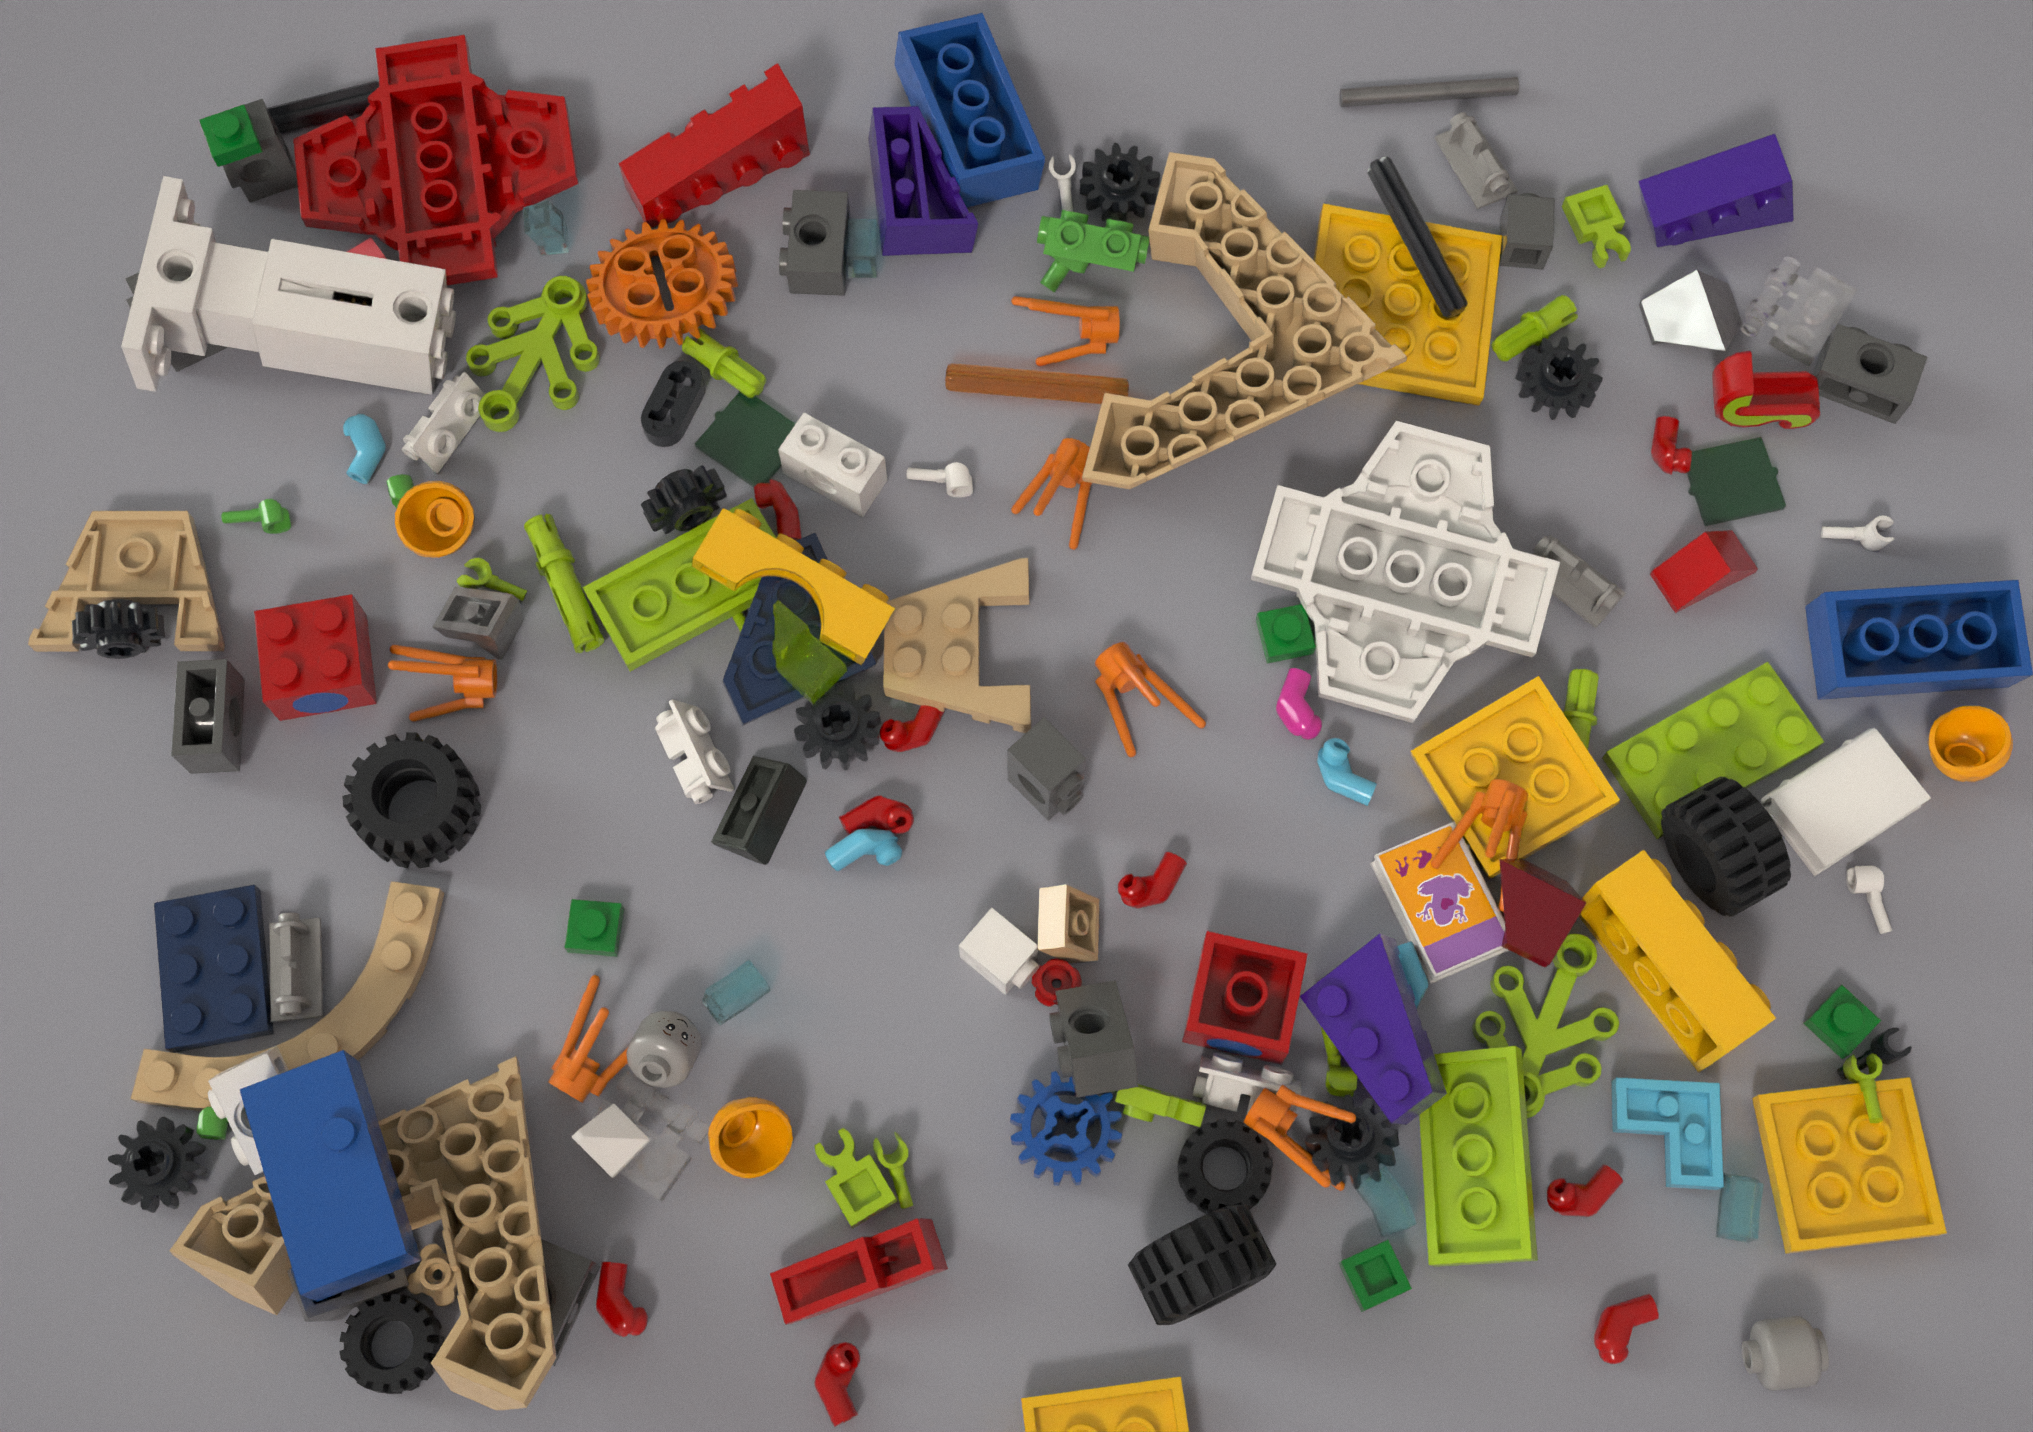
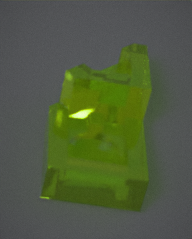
M778 600L773 605L775 636L772 651L776 660L777 671L806 699L814 704L848 671L847 667L840 658L810 633L807 624Z

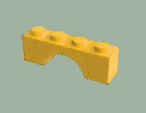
M723 508L695 553L692 567L733 591H736L753 579L766 576L782 577L796 582L811 595L818 607L821 619L819 641L862 665L895 610L894 607L887 604L889 597L869 584H863L862 588L844 579L847 573L831 561L821 559L817 563L803 555L804 547L792 538L783 534H778L777 538H774L759 529L762 523L751 514L741 509H736L732 513Z

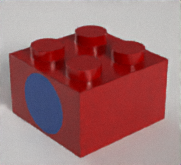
M352 594L254 611L263 703L279 721L377 704L367 615Z
M1206 931L1182 1042L1282 1065L1289 1052L1308 953Z

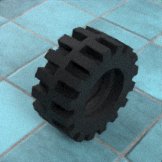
M1217 1119L1213 1123L1207 1122L1201 1125L1195 1132L1193 1131L1181 1149L1177 1166L1180 1188H1183L1187 1200L1190 1203L1193 1202L1198 1207V1210L1203 1213H1211L1229 1205H1247L1250 1210L1262 1199L1270 1185L1273 1161L1269 1156V1147L1266 1141H1262L1259 1138L1258 1132L1243 1126V1122L1237 1120L1235 1122H1228L1227 1119ZM1219 1147H1227L1239 1152L1247 1168L1243 1183L1237 1188L1222 1190L1212 1186L1205 1178L1203 1172V1160L1210 1151Z
M381 1294L373 1297L374 1301L372 1302L364 1301L357 1307L359 1309L355 1316L350 1314L345 1323L349 1325L347 1331L341 1332L340 1342L344 1343V1350L339 1352L341 1360L346 1362V1372L357 1381V1384L378 1393L402 1394L403 1391H412L420 1387L419 1383L421 1381L428 1380L434 1374L431 1371L433 1369L431 1362L444 1343V1337L440 1334L442 1326L439 1319L435 1318L433 1311L425 1304L401 1294ZM388 1322H404L410 1328L413 1335V1348L410 1355L403 1363L395 1367L381 1366L374 1359L371 1352V1342L375 1332Z

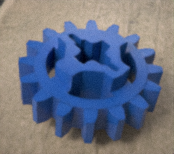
M1057 1071L1051 1072L1050 1085L1044 1087L1037 1079L1033 1080L1032 1090L1034 1096L1030 1098L1027 1095L1020 1094L1017 1098V1103L1025 1110L1024 1113H1013L1010 1117L1011 1124L1022 1128V1131L1011 1135L1012 1145H1024L1026 1148L1019 1155V1162L1022 1165L1034 1160L1037 1163L1034 1177L1037 1179L1044 1175L1046 1170L1053 1172V1184L1055 1186L1060 1185L1063 1174H1070L1075 1186L1081 1185L1082 1171L1086 1169L1097 1178L1101 1174L1097 1161L1102 1159L1112 1163L1115 1158V1153L1107 1144L1120 1143L1122 1133L1110 1127L1121 1121L1122 1117L1120 1111H1107V1107L1113 1101L1112 1093H1105L1100 1097L1097 1094L1078 1097L1084 1101L1076 1105L1062 1102L1058 1097L1061 1095L1076 1097L1072 1077L1069 1078V1082H1061ZM1039 1108L1046 1120L1045 1128L1033 1138L1031 1122ZM1062 1118L1066 1123H1070L1073 1120L1077 1122L1080 1119L1075 1126L1074 1138L1070 1139L1065 1133L1058 1137L1056 1135L1052 1137L1057 1130V1119ZM1099 1118L1101 1135L1096 1147L1093 1149L1091 1142L1086 1137V1131ZM1054 1151L1070 1154L1074 1161L1061 1162L1047 1156Z

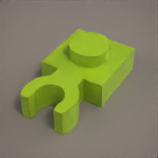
M1606 184L1565 197L1561 207L1578 243L1582 244L1592 241L1594 245L1592 259L1598 268L1605 267L1609 259L1605 249L1616 251L1620 261H1626L1630 254L1631 246L1628 239L1618 233L1621 232L1625 220L1608 185Z
M1139 1083L1138 1087L1118 1090L1115 1102L1125 1105L1123 1114L1147 1122H1153L1154 1115L1156 1114L1200 1127L1206 1109L1205 1104L1174 1096L1171 1093Z
M842 1128L838 1130V1133L844 1142V1149L839 1155L831 1156L827 1154L820 1142L814 1146L820 1162L828 1168L835 1169L837 1172L836 1175L826 1180L825 1183L850 1226L854 1229L896 1203L897 1199L870 1154L856 1162L854 1158V1140L851 1134Z

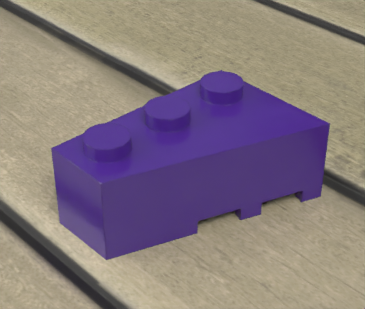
M873 107L868 141L882 256L972 253L979 223L973 212L969 213L959 194L960 187L955 177H951L941 159L942 152L919 107Z
M1776 134L1638 181L1641 202L1657 248L1668 245H1680L1689 241L1794 221L1793 180Z
M1380 933L1299 997L1388 1120L1393 1124L1407 1125L1445 1096L1447 1092L1427 1032L1423 1030L1414 1003L1416 999L1411 985L1407 982L1399 958L1400 951L1396 940Z

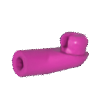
M1291 668L1288 671L1276 704L1277 714L1288 731L1294 736H1301L1303 739L1310 740L1315 738L1322 728L1321 718L1314 714V711L1304 699L1312 677L1303 670Z

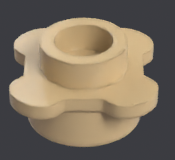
M429 1244L421 1250L420 1256L422 1261L416 1272L411 1273L407 1277L409 1283L407 1288L413 1294L424 1293L433 1297L435 1304L438 1306H448L456 1298L457 1285L454 1272L450 1268L448 1256L443 1253L442 1248L437 1244ZM437 1270H441L443 1273L440 1280H435L433 1277L434 1272Z

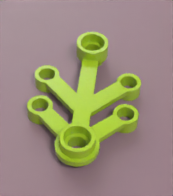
M568 276L554 277L545 284L541 297L509 308L497 307L489 313L487 322L491 332L497 338L505 340L490 345L478 344L471 347L466 354V361L471 372L480 377L488 376L495 371L497 363L521 355L502 390L486 393L479 402V414L485 426L490 430L505 432L516 425L520 415L517 403L541 360L550 382L548 392L553 405L558 409L568 410L578 403L579 393L577 387L571 379H568L554 342V337L563 323L572 343L570 357L574 367L579 371L589 372L599 365L600 355L598 349L588 339L580 314L587 306V294L583 285L577 280ZM568 297L572 299L568 303L557 304L562 298ZM542 317L536 329L512 337L517 332L518 324ZM500 319H510V322L506 326H496V323ZM584 351L592 352V356L587 360H579L577 358ZM480 356L489 357L488 361L482 365L474 364L475 360ZM563 389L571 390V394L566 398L556 397L557 393ZM499 411L509 412L502 419H494L495 414Z
M1581 934L1567 935L1555 955L1553 963L1557 970L1537 1019L1523 990V975L1517 968L1502 966L1493 974L1490 981L1493 993L1505 1000L1525 1046L1522 1062L1527 1119L1535 1116L1542 1109L1545 1095L1572 1085L1580 1087L1590 1086L1601 1075L1602 1068L1599 1060L1588 1053L1577 1055L1566 1067L1539 1075L1547 1055L1590 1039L1597 1041L1608 1040L1619 1028V1019L1615 1012L1601 1007L1595 1009L1587 1018L1557 1029L1576 978L1585 975L1595 965L1597 960V950L1594 943L1588 937ZM1565 951L1576 952L1580 957V965H1569L1564 959ZM1504 974L1511 976L1515 981V989L1505 990L1499 984V976ZM1485 1011L1474 1020L1472 1033L1476 1040L1486 1044L1487 1049L1509 1046L1503 1035L1506 1024L1500 1014L1494 1011ZM1596 1016H1602L1608 1020L1610 1024L1609 1032L1604 1033L1596 1029L1594 1025V1018ZM1485 1019L1493 1021L1497 1026V1034L1488 1036L1483 1033L1480 1027L1481 1021ZM1578 1062H1586L1592 1068L1591 1078L1586 1079L1578 1075L1576 1071V1064Z

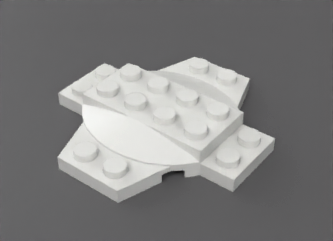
M1396 421L1366 463L1354 484L1342 489L1339 487L1326 497L1277 485L1251 580L1297 592L1296 597H1299L1303 608L1314 623L1318 697L1413 723L1453 663L1473 654L1480 648H1483L1484 645L1532 658L1536 654L1560 562L1513 549L1505 532L1501 533L1493 522L1492 508L1494 506L1489 445Z

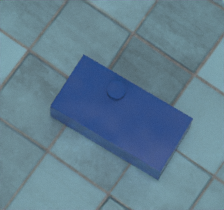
M983 13L898 32L894 66L910 105L919 107L942 152L941 159L951 177H955L960 187L959 194L966 207L1038 190L1045 156Z
M2019 580L1830 591L1822 593L1805 606L1818 700L2009 688L2033 676Z
M342 1050L239 1089L301 1296L320 1301L422 1261L358 1060Z

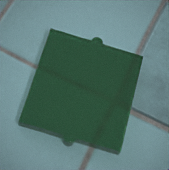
M739 391L722 412L717 411L714 414V422L696 441L695 446L754 488L757 483H768L780 467H782L778 449L795 426V423L756 396L748 398Z
M1762 437L1692 451L1691 467L1687 473L1691 485L1688 493L1691 496H1695L1705 526L1784 510L1786 507L1776 479L1778 469L1772 467Z

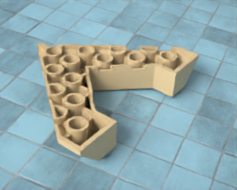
M1169 152L1148 229L1152 260L1197 267L1251 339V342H1249V348L1231 359L1226 360L1224 357L1192 376L1193 381L1171 394L1166 391L1151 401L1104 393L1082 479L1084 482L1130 490L1407 361V356L1396 344L1391 345L1375 329L1376 324L1349 296L1345 298L1336 289V283L1286 232H1280L1267 218V212L1244 189L1240 190L1226 176V170L1215 159Z
M516 1056L498 1064L499 1071L470 1084L468 1079L425 1099V1103L409 1111L403 1109L378 1121L412 1230L440 1219L442 1220L444 1229L442 1234L450 1268L454 1272L459 1294L457 1299L461 1315L431 1364L452 1392L496 1411L527 1408L556 1359L520 1066ZM263 1176L252 1181L254 1188L227 1201L221 1196L202 1205L172 1246L170 1252L173 1256L235 1298L278 1315L294 1291L287 1273L289 1268L292 1267L266 1178Z

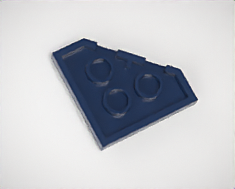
M816 533L797 540L804 547L803 555L817 563L821 559L828 560ZM776 576L761 577L722 680L742 726L808 697L809 691L817 693L826 689L828 682L835 685L876 666L871 651L863 664L860 665L820 642L821 619L815 601L802 586L786 578Z

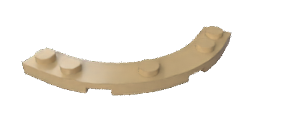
M391 881L374 949L356 983L324 1018L296 1037L277 1045L289 1070L342 1050L346 1051L356 1060H359L386 1034L388 1030L385 1028L399 1012L405 1000H410L426 967L444 897V892L440 888ZM271 1048L233 1057H202L144 1049L131 1100L137 1103L202 1111L206 1107H212L208 1098V1091L212 1090L208 1082L211 1078Z

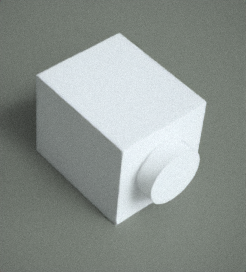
M993 908L986 913L959 944L960 958L1005 995L1014 985L1022 989L1031 980L1040 966L1035 962L1038 958V945Z

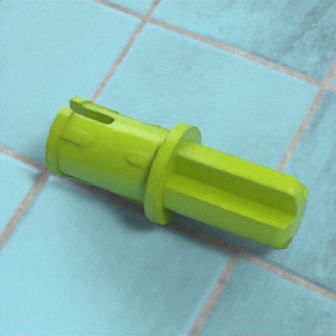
M1560 295L1538 311L1524 313L1520 318L1519 324L1499 335L1492 342V350L1496 353L1499 360L1507 362L1532 345L1539 346L1543 338L1549 339V336L1576 321L1578 315L1574 313L1577 311L1575 304L1569 297Z
M700 327L698 328L701 337L698 338L697 342L689 336L685 337L682 351L710 369V375L714 379L725 380L748 398H753L755 395L759 396L762 393L767 381L765 375L741 359L738 350L734 347H724L706 334Z
M1573 669L1569 674L1565 708L1562 712L1588 750L1591 727L1597 725L1598 720L1593 713L1599 676L1592 670Z

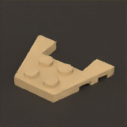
M92 511L66 562V566L69 569L58 591H52L45 605L48 612L40 628L33 629L28 645L35 652H79L80 644L73 643L72 620L76 619L75 613L84 611L87 604H98L112 599H125L139 602L140 604H179L174 645L180 651H224L225 644L194 518L188 511Z
M1028 558L1013 560L887 602L895 610L884 627L883 688L885 696L920 706H932L943 712L945 708L972 715L973 720L990 724L991 720L1013 726L1014 731L1026 733L1031 729L1030 685L980 686L979 608L981 606L1030 605Z

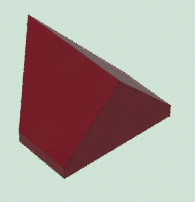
M1499 859L1505 917V932L1501 947L1545 968L1551 964L1586 905V901L1566 880L1524 859Z

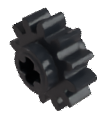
M1114 143L1111 155L1108 156L1104 151L1097 148L1095 150L1094 163H1083V178L1080 179L1079 192L1081 195L1087 196L1086 209L1088 211L1095 210L1098 207L1102 208L1101 219L1104 222L1111 217L1112 213H1118L1119 221L1127 222L1128 212L1133 211L1139 218H1143L1145 215V204L1155 205L1160 173L1152 171V156L1144 157L1141 160L1137 159L1138 147L1135 145L1129 149L1127 154H1123L1119 144Z
M1565 336L1561 338L1558 347L1555 348L1547 338L1542 339L1538 351L1528 348L1522 360L1523 365H1520L1515 377L1518 381L1525 382L1518 394L1519 397L1528 398L1533 396L1535 398L1531 411L1534 413L1541 410L1543 406L1549 407V417L1551 420L1557 418L1560 409H1565L1569 417L1575 418L1580 405L1590 408L1596 397L1595 391L1598 390L1603 380V377L1593 374L1599 359L1589 358L1585 360L1583 355L1586 345L1583 343L1577 346L1575 350H1571L1568 348L1569 341Z
M701 465L694 471L681 469L662 478L657 483L655 489L647 492L650 499L642 502L641 507L654 532L662 529L664 534H669L674 529L687 531L706 522L711 517L713 511L720 508L717 501L726 498L727 494L724 490L725 486L716 470L713 468L706 471L704 465Z
M112 599L100 602L97 605H90L91 612L78 611L75 613L76 619L72 620L73 643L80 644L81 651L97 649V654L105 658L125 659L134 657L140 653H145L146 646H161V639L165 638L164 615H158L156 607L141 610L140 603L131 600Z
M828 682L826 685L827 696L820 698L817 693L809 691L808 698L812 708H796L797 719L804 725L797 726L794 729L796 740L806 741L803 746V753L806 758L814 757L817 753H820L822 769L826 770L831 765L832 759L837 758L841 767L844 770H848L850 767L849 756L855 754L858 759L866 762L868 756L864 744L878 745L880 743L878 732L872 729L881 724L880 712H868L872 707L870 694L863 695L858 700L855 699L853 684L849 683L845 687L843 694H837L834 685ZM843 720V731L833 733L832 722Z
M1347 1094L1343 1099L1344 1107L1341 1109L1353 1112L1356 1115V1121L1349 1123L1328 1116L1324 1120L1320 1117H1310L1309 1124L1313 1134L1305 1138L1307 1151L1313 1154L1312 1163L1321 1172L1329 1168L1332 1185L1336 1186L1339 1184L1343 1176L1346 1175L1350 1176L1353 1187L1359 1189L1362 1182L1361 1175L1367 1173L1371 1179L1379 1182L1381 1181L1379 1164L1395 1166L1396 1159L1392 1148L1400 1145L1397 1129L1391 1128L1392 1123L1383 1111L1375 1115L1373 1098L1365 1099L1359 1108L1354 1106L1350 1094Z
M161 1117L156 1124L155 1130L153 1126L140 1120L137 1122V1132L139 1134L137 1138L134 1139L121 1134L118 1137L120 1144L126 1147L124 1154H114L108 1157L110 1163L121 1167V1172L112 1176L109 1183L118 1188H127L123 1192L121 1200L130 1205L141 1202L142 1210L155 1213L160 1205V1200L167 1207L177 1209L179 1207V1198L177 1196L179 1191L191 1195H196L198 1192L196 1186L189 1181L193 1174L203 1175L207 1173L208 1169L205 1166L194 1162V1157L204 1153L206 1146L196 1141L188 1142L192 1138L194 1130L185 1124L175 1128L172 1120ZM161 1155L165 1157V1162L158 1164L160 1171L154 1174L151 1172L150 1167L157 1165L155 1158Z

